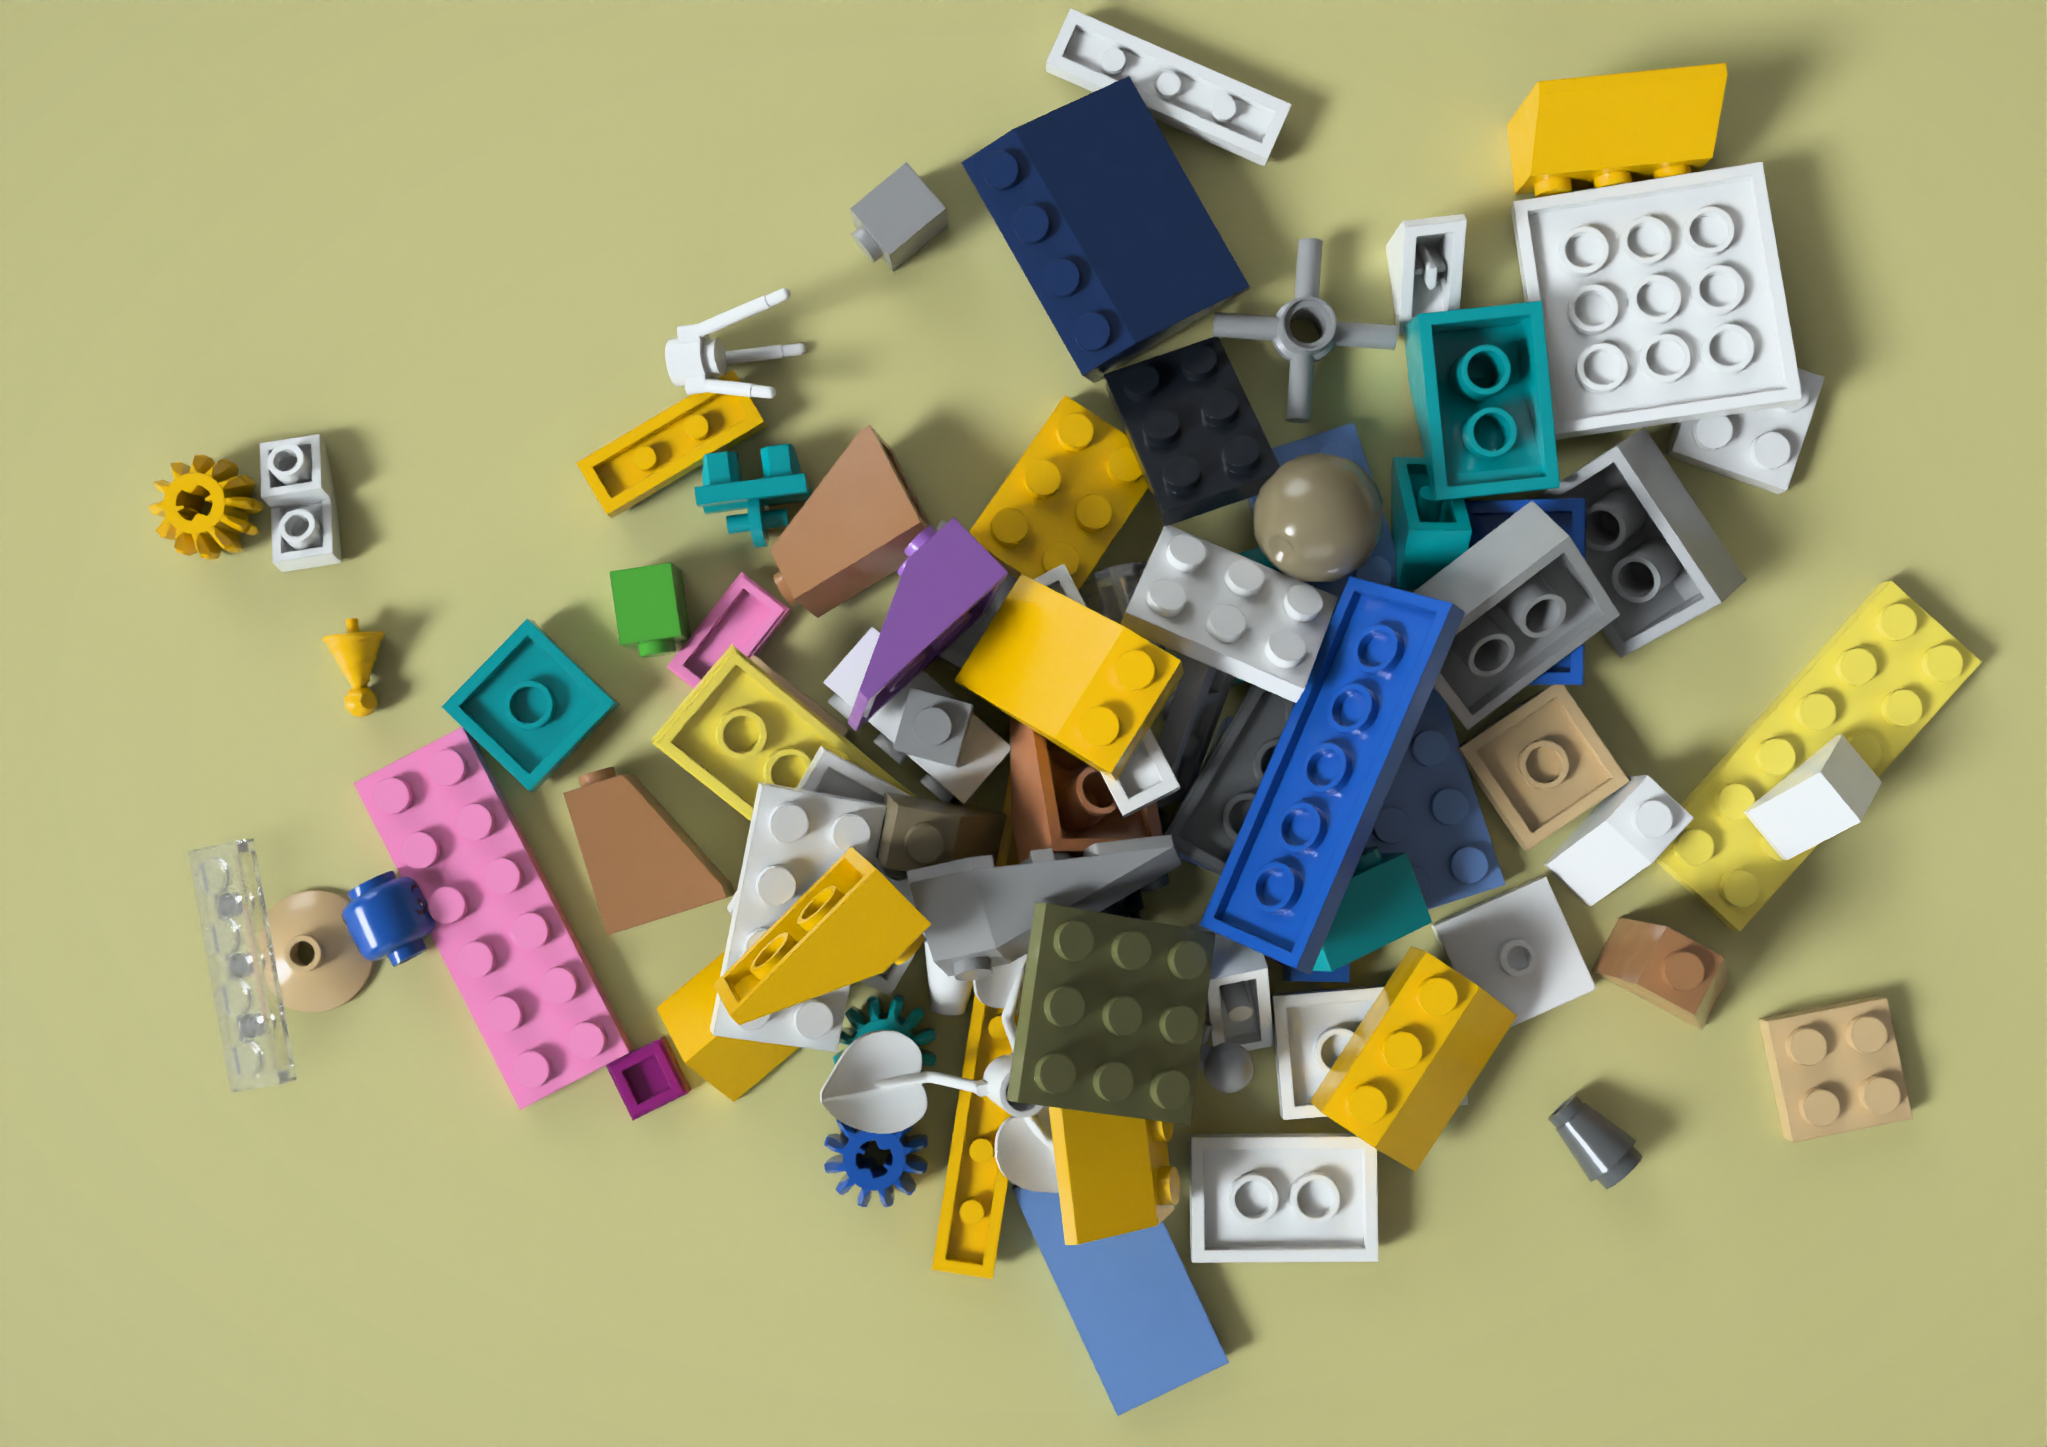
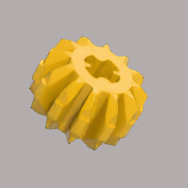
M194 455L191 467L182 462L170 463L174 481L171 483L165 480L153 482L159 492L165 493L163 501L148 506L152 514L165 517L155 531L161 538L175 540L174 548H176V551L187 556H192L198 552L201 558L217 560L220 557L222 548L231 553L243 551L239 534L243 532L253 536L259 533L257 526L248 522L249 514H255L265 509L261 501L248 498L257 486L255 481L246 475L238 476V465L226 459L219 460L215 464L211 457ZM205 501L213 503L209 514L201 512Z

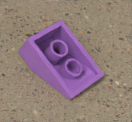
M954 517L938 532L932 525L925 528L910 542L904 551L908 558L897 570L901 578L847 722L855 731H858L989 610L1008 574V571Z

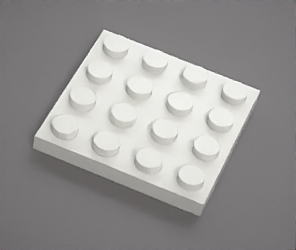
M1763 162L1513 201L1511 215L1525 302L1542 301L1556 440L1794 406L1803 399Z

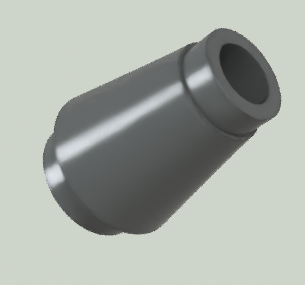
M1575 1094L1564 1101L1548 1118L1556 1127V1131L1571 1151L1589 1181L1592 1182L1597 1179L1605 1189L1613 1187L1625 1178L1643 1157L1634 1148L1636 1142L1634 1138L1588 1104L1583 1103Z

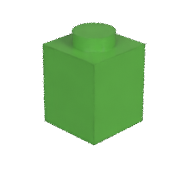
M669 562L609 571L620 645L631 650L638 649L640 658L659 657L676 653L675 643L687 642L691 637L681 569Z

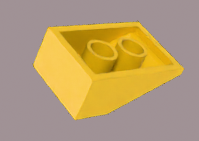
M1021 574L954 681L1117 781L1181 679L1184 671L1181 660L1130 629Z
M850 847L713 985L729 1016L737 1024L742 1025L884 973L893 963L896 965L904 963L921 947L924 941L922 933L931 923L877 868L853 847Z

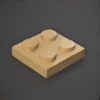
M1564 685L1546 686L1460 744L1457 748L1464 758L1469 772L1523 850H1530L1630 782Z
M1875 995L1759 1019L1784 1139L1794 1143L1913 1119L1887 997Z

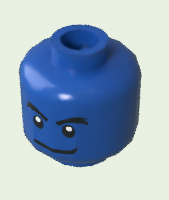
M389 871L360 884L347 893L351 901L343 909L342 919L364 959L379 961L388 957L392 966L395 967L428 950L423 939L433 931L436 920L431 917L428 904L413 878H397L394 871Z

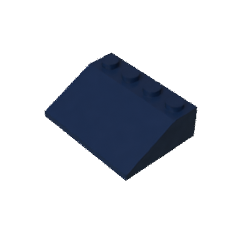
M1130 76L1012 129L961 162L1080 373L1093 383L1104 378V374L1117 370L1250 289L1248 282Z

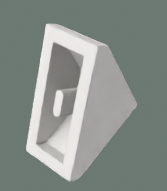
M1464 214L1402 221L1387 243L1386 252L1395 323L1399 335H1404L1403 327L1417 314L1460 309L1467 219Z
M1837 735L1747 808L1744 813L1781 859L1789 860L1860 823L1882 782L1843 735Z

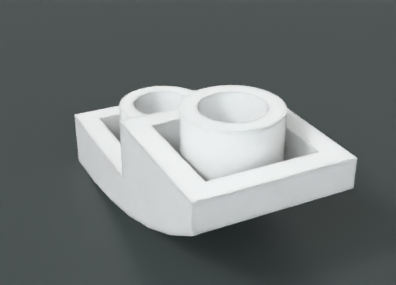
M316 434L260 443L261 498L271 508L272 563L281 572L342 563L334 485L325 441L322 436Z

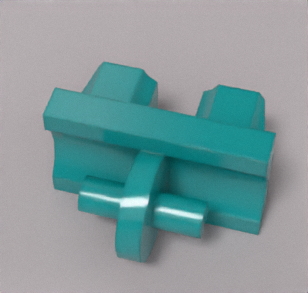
M792 444L761 448L764 478L742 481L740 460L737 452L725 451L705 454L702 472L703 486L694 487L696 505L698 507L703 506L705 514L748 509V513L726 516L728 533L750 531L755 548L767 547L769 544L768 529L787 527L789 525V515L787 508L765 511V507L806 502L812 494L811 482L806 474L802 473L801 465Z

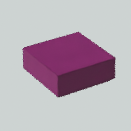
M665 1036L606 1065L632 1120L691 1091Z

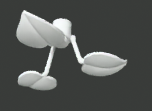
M1027 954L1010 964L992 967L993 973L988 977L973 980L974 992L978 1000L993 1008H1004L1002 1023L1012 1048L1011 1055L997 1057L987 1066L983 1080L976 1081L936 1071H921V1050L912 1039L895 1030H874L855 1039L842 1053L821 1088L820 1101L823 1106L836 1119L850 1127L869 1133L890 1134L913 1126L924 1116L928 1103L923 1083H934L973 1092L980 1097L987 1096L992 1102L1012 1115L1000 1125L995 1138V1159L1002 1174L1020 1188L1033 1192L1059 1193L1049 1107L1007 1100L1017 1031L1014 1016L1015 1013L1019 1016Z

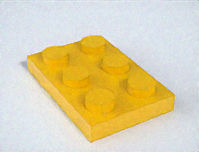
M1064 395L969 533L1008 571V574L1017 580L1021 574L1035 579L1065 564L1078 591H1080L1149 488L1127 436Z

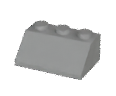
M1644 427L1561 480L1560 488L1547 489L1534 498H1585L1587 500L1586 562L1620 613V616L1602 628V630L1621 658L1719 605L1746 581V578Z
M1530 501L1413 592L1453 603L1465 612L1434 684V688L1467 730L1620 616V613L1570 536L1533 501Z

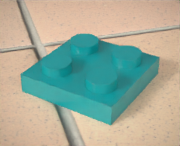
M526 619L449 698L442 708L529 792H536L620 704L533 620Z

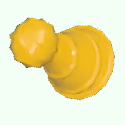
M358 618L346 619L347 633L324 636L322 641L328 645L330 653L333 654L341 668V672L353 687L344 697L345 709L351 715L365 717L371 715L378 707L377 694L367 687V684L371 680L370 675L385 633L383 631L360 632Z

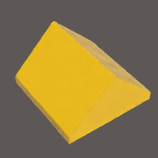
M724 951L656 1009L684 1063L731 1101L735 1102L799 1047L712 1035L710 1025L717 995L713 984L720 978Z

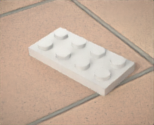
M758 783L720 977L850 847H853L875 866L886 811L884 804L770 783ZM850 985L742 1025L737 1024L729 1016L717 992L710 1031L713 1036L837 1052Z

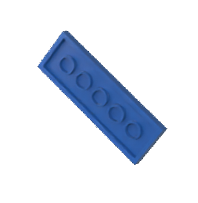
M1349 576L1325 632L1305 689L1298 702L1293 706L1200 922V926L1309 975L1311 974L1465 612L1447 601Z

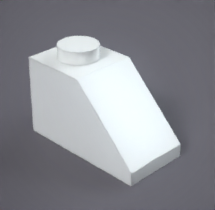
M1648 775L1627 776L1630 782L1603 799L1544 863L1554 875L1588 906L1594 905L1651 865L1694 819Z
M1200 922L1190 924L1191 929L1213 932L1200 926ZM1218 933L1215 935L1205 1012L1206 1022L1213 1025L1209 1034L1211 1047L1225 1042L1239 1044L1247 1051L1274 1046L1269 976L1264 954Z

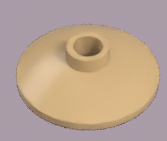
M303 891L280 900L264 915L253 939L252 959L259 982L265 991L277 1002L301 1012H323L347 1003L365 986L372 973L375 961L364 959L342 919L343 909L350 900L328 891ZM304 941L311 944L314 948L315 955L310 964L303 963L298 957V947Z

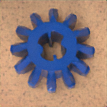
M837 1119V1124L845 1135L838 1133L828 1134L824 1145L831 1151L840 1153V1155L828 1159L824 1167L827 1173L846 1172V1175L841 1178L836 1187V1191L840 1195L848 1193L856 1184L862 1188L858 1196L857 1203L859 1206L867 1207L872 1191L878 1190L881 1203L884 1207H889L893 1205L895 1200L893 1185L907 1195H911L915 1191L916 1184L909 1173L924 1174L927 1170L928 1161L912 1153L927 1147L928 1138L926 1134L906 1136V1133L913 1126L890 1134L869 1133L850 1127ZM876 1140L879 1149L886 1150L890 1148L892 1153H888L884 1166H877L873 1157L863 1158L862 1154H865L870 1141Z

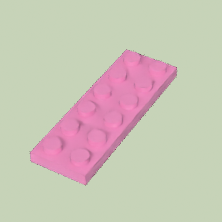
M463 727L353 783L400 876L413 878L419 886L428 904L429 913L436 920L435 928L430 935L520 1110L634 1050L476 740Z

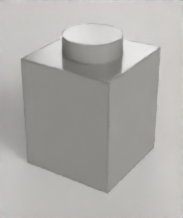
M907 162L850 208L854 225L857 228L851 233V236L858 247L873 263L882 258L893 272L948 227L946 208Z
M910 687L893 750L958 768L974 711L973 704Z

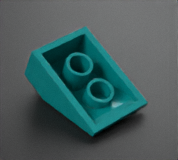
M1542 301L1417 314L1403 329L1409 388L1433 500L1443 501L1560 488Z

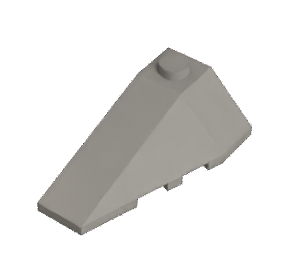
M1172 835L1095 843L1084 850V857L1071 858L1066 853H1053L1052 848L1031 850L1030 858L1022 862V864L994 866L993 856L985 855L907 871L908 884L916 909L931 923L924 933L934 963L948 976L955 975V979L960 981H971L990 976L993 973L992 967L1010 964L1028 953L1035 903H1051L1100 912L1182 865L1180 853Z

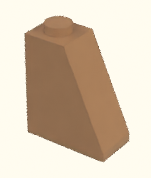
M871 425L858 432L770 549L780 570L773 575V578L782 596L791 606L799 603L817 618L898 570L908 558L904 553L906 547L920 532L931 525L892 449Z
M608 767L579 776L578 779L581 787L563 793L607 936L734 896L732 883L635 775L621 774L617 776L614 767Z
M1620 917L1591 970L1703 1030L1730 978L1725 957L1668 926Z

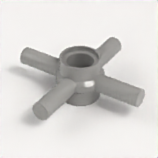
M1302 238L1298 240L1294 300L1283 305L1276 316L1215 312L1213 318V337L1273 341L1277 353L1290 363L1286 421L1290 423H1309L1311 421L1314 363L1323 359L1333 346L1394 350L1397 342V325L1336 321L1332 308L1328 303L1319 298L1323 241L1317 238ZM1297 319L1310 321L1318 330L1319 340L1313 343L1298 341L1290 331V322Z

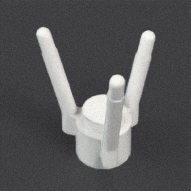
M782 288L768 295H763L698 324L678 326V337L670 338L665 347L666 366L672 383L676 387L685 386L688 395L708 392L743 397L774 398L776 390L771 386L717 380L716 377L725 375L727 365L804 355L807 349L804 344L773 345L725 351L719 338L710 339L708 334L788 300L791 297L789 289Z

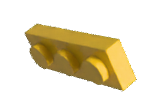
M734 370L717 379L741 382ZM708 392L692 394L578 461L576 464L605 513L610 518H614L703 465L705 454L725 452L767 427V424L750 397Z

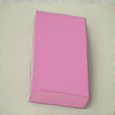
M741 572L668 664L667 668L692 688H695L731 644L749 658L753 655L757 656L791 613V610Z

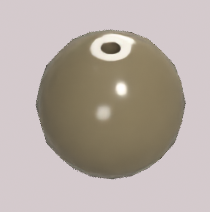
M1325 453L1303 454L1284 463L1263 484L1254 505V535L1261 552L1280 572L1303 582H1334L1363 566L1376 548L1383 533V500L1377 485L1363 468L1352 460L1337 455Z

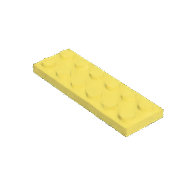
M1892 580L1880 583L1682 802L1681 806L1694 819L1655 861L1730 930L1740 932L1817 846L1815 845L1789 860H1782L1745 815L1744 811L1837 735H1843L1875 775L1879 777L1982 661Z

